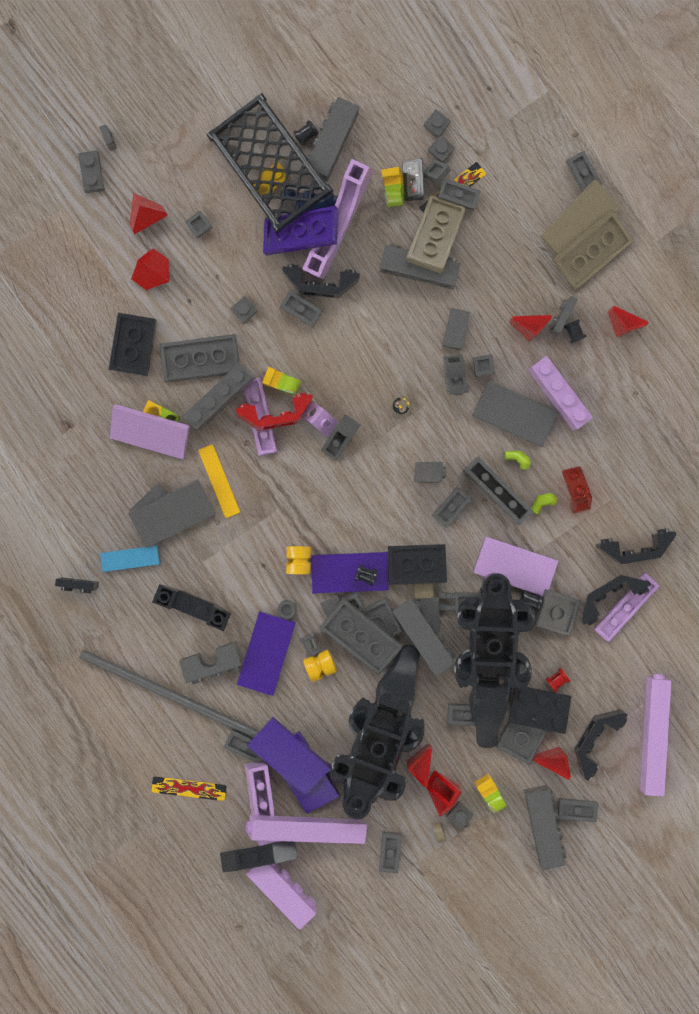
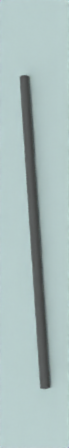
M83 650L79 657L251 738L259 732V730L86 650Z

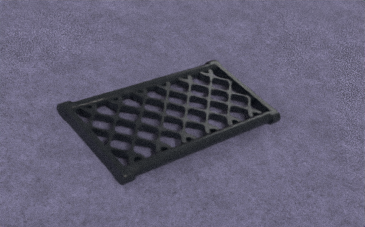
M260 93L240 110L208 132L207 137L211 142L215 143L273 224L272 228L274 231L279 233L325 197L332 194L334 190L329 184H326L268 105L264 94ZM257 105H260L256 113L249 112ZM247 116L257 117L255 125H245ZM268 116L271 120L267 127L258 126L261 117ZM243 117L242 124H233ZM233 127L241 128L239 137H230ZM228 128L226 136H218L221 132ZM245 129H254L251 139L243 138ZM258 130L267 131L265 140L256 139ZM279 131L281 136L277 142L269 141L270 132ZM230 140L239 141L237 150H228L227 145ZM242 142L252 143L249 152L240 151ZM256 143L265 144L263 153L253 152ZM268 145H278L275 155L266 154ZM289 145L292 149L290 155L280 156V148ZM240 155H249L247 165L240 166L237 160ZM253 156L262 157L260 166H251ZM266 158H275L273 168L264 167ZM279 159L288 160L286 169H277ZM300 160L302 163L300 170H290L291 162ZM251 169L260 170L258 179L250 180L247 175ZM263 171L273 172L270 181L261 180ZM277 172L286 173L283 183L274 182ZM289 174L299 175L297 184L287 183ZM310 174L313 178L311 185H300L302 176ZM261 184L270 185L268 194L261 195L258 192ZM275 185L283 186L281 196L272 195ZM287 187L297 188L295 197H285ZM300 189H310L308 199L298 198ZM314 190H322L321 193L311 199ZM271 199H281L279 209L271 210L269 207ZM285 200L294 201L293 210H282ZM298 202H307L305 205L296 210V205ZM283 213L291 214L282 222L279 221Z

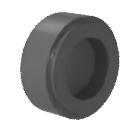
M291 600L282 601L277 609L278 615L286 620L293 618L297 612L295 603Z

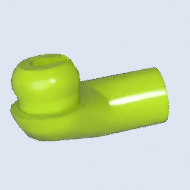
M504 451L505 460H516L522 470L530 468L531 460L524 452Z
M552 493L537 496L531 507L533 513L538 515L541 508L545 505L554 506L557 503V497Z

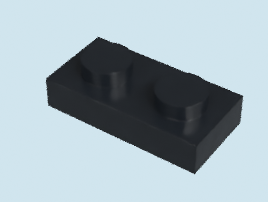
M60 577L56 578L55 586L61 587L63 591H73V588L80 589L81 593H92V590L98 589L99 582Z

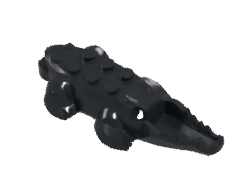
M501 573L486 575L477 597L468 598L461 602L457 617L459 628L470 630L469 650L463 651L456 659L454 666L455 677L459 688L472 686L469 704L476 727L477 744L482 748H493L497 744L498 730L509 705L511 689L516 687L517 689L526 690L532 675V668L528 658L517 650L519 633L532 631L534 627V611L528 603L512 599L510 581ZM499 679H503L502 684L499 683Z
M413 645L403 646L394 663L381 678L376 688L374 703H370L369 700L362 697L353 707L349 716V726L356 735L350 754H337L332 763L330 777L335 782L344 785L342 807L346 815L352 819L359 820L366 817L371 810V803H374L378 797L387 801H395L402 796L406 786V778L396 773L401 753L414 750L423 740L424 720L411 718L416 695V667L420 658V652ZM398 711L402 712L401 716L397 715Z

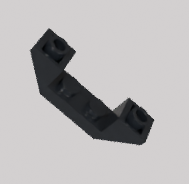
M288 264L287 267L283 266L282 268L283 274L300 295L340 298L358 283L360 273H356L352 269H346L345 272L340 271L339 287H336V284L333 283L316 285L317 283L313 281H305V284H302L303 271L302 268H299V265Z
M669 528L657 530L656 534H651L653 547L641 548V552L634 553V550L622 551L621 555L619 541H612V538L601 539V543L595 544V546L619 564L661 558L676 537V532L669 531Z
M619 575L587 594L581 620L583 625L588 623L590 626L599 620L598 616H600V613L593 604L594 600L597 603L607 597L606 593L613 590L615 593L622 589L624 582H626L634 595L638 593L640 596L649 591L648 587L651 583L646 580Z
M159 584L152 603L167 609L173 608L207 622L206 625L221 631L225 630L231 616L229 611L217 604Z
M620 709L593 716L574 748L580 773L587 781H589L590 777L595 776L598 764L586 756V754L592 751L594 747L593 742L597 736L599 737L602 734L604 724L617 731L624 727L628 714Z
M280 841L220 853L223 872L244 870L298 859L296 843L293 841Z

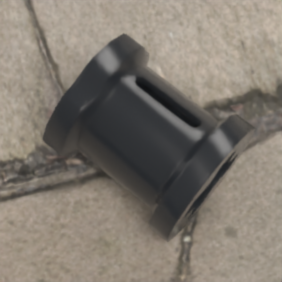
M308 120L305 126L298 131H293V134L302 146H305L309 139L313 136H318V131L313 123Z
M580 319L564 326V329H567L570 335L571 344L587 337L580 327Z
M359 564L354 580H361L373 586L378 570H370Z
M523 590L520 600L528 603L534 611L538 612L543 596H535Z

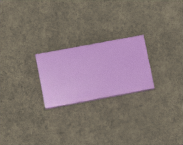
M115 404L112 409L110 438L184 459L190 426Z
M485 536L473 573L482 576L491 573H501L508 578L512 586L543 596L544 590H549L558 560Z

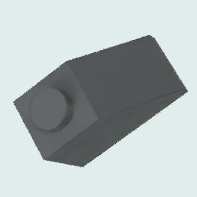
M345 414L332 431L321 451L337 461L361 425Z

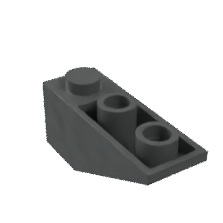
M443 462L415 463L414 482L440 483L446 476V467L443 466Z

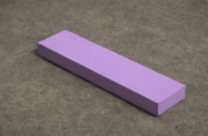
M259 377L244 390L247 404H250V406L255 405L258 420L262 416L269 415L262 379ZM253 428L259 456L278 452L273 429L258 431Z
M643 573L639 579L651 583L648 587L649 591L639 596L638 593L634 595L629 589L593 628L607 642L619 632L660 587L646 573Z

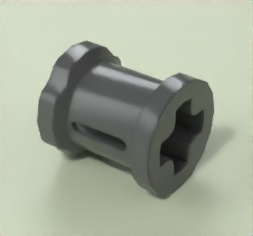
M315 632L300 638V642H303L307 651V657L322 651V648L319 647L316 641Z

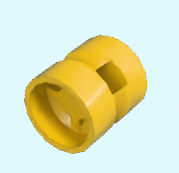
M287 546L286 557L289 561L286 563V573L311 574V563L308 561L311 558V547Z
M328 649L318 653V657L310 656L303 659L312 683L322 679L324 674L330 676L337 673L334 660Z

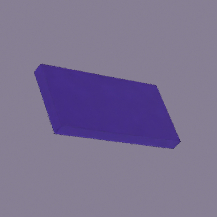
M331 206L308 210L279 233L274 231L272 228L273 224L268 217L265 218L263 253L267 256L337 245L338 208ZM291 214L281 215L279 221L282 222Z
M387 552L311 555L312 593L389 590ZM359 564L370 570H378L373 586L361 580H354Z
M259 611L237 685L271 696L274 695L296 622Z
M274 717L247 744L252 751L305 796L331 769V766Z
M300 731L294 733L296 737L310 748ZM327 773L306 796L284 778L306 814L340 795Z

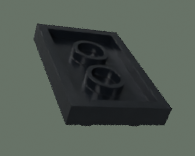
M118 313L109 370L148 376L157 319Z
M445 544L388 546L389 585L447 583Z
M515 687L513 688L508 723L566 734L571 696L527 687L526 690Z

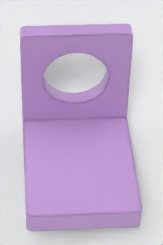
M314 402L311 403L302 415L305 420L326 437L330 436L339 423L325 409ZM313 409H316L315 414L309 417V413Z

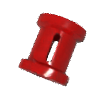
M561 668L550 678H545L555 693L563 684L571 682Z

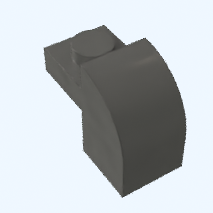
M463 355L444 356V376L447 393L449 392V395L469 393Z

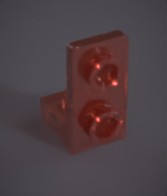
M581 467L563 470L562 475L571 496L570 509L572 514L591 509L592 495Z

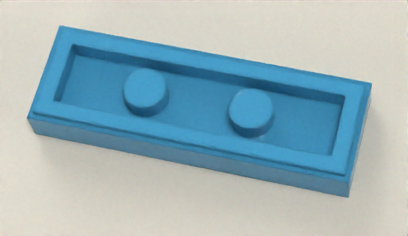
M158 545L100 553L102 572L160 564Z

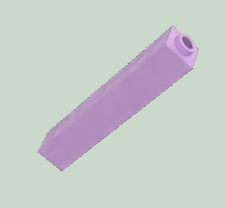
M653 674V677L647 676L640 791L645 795L665 796L671 680L666 678L664 674Z
M250 815L249 821L246 822V833H248L251 840L365 844L367 824L362 819Z

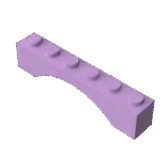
M351 159L343 177L342 186L335 204L338 208L337 245L312 248L303 266V270L319 278H326L374 172L373 169Z

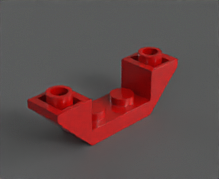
M307 393L295 395L296 397L292 400L294 413L286 411L276 417L265 415L258 420L255 405L242 404L239 408H236V416L258 431L295 425L312 402L313 397L312 394L307 395Z

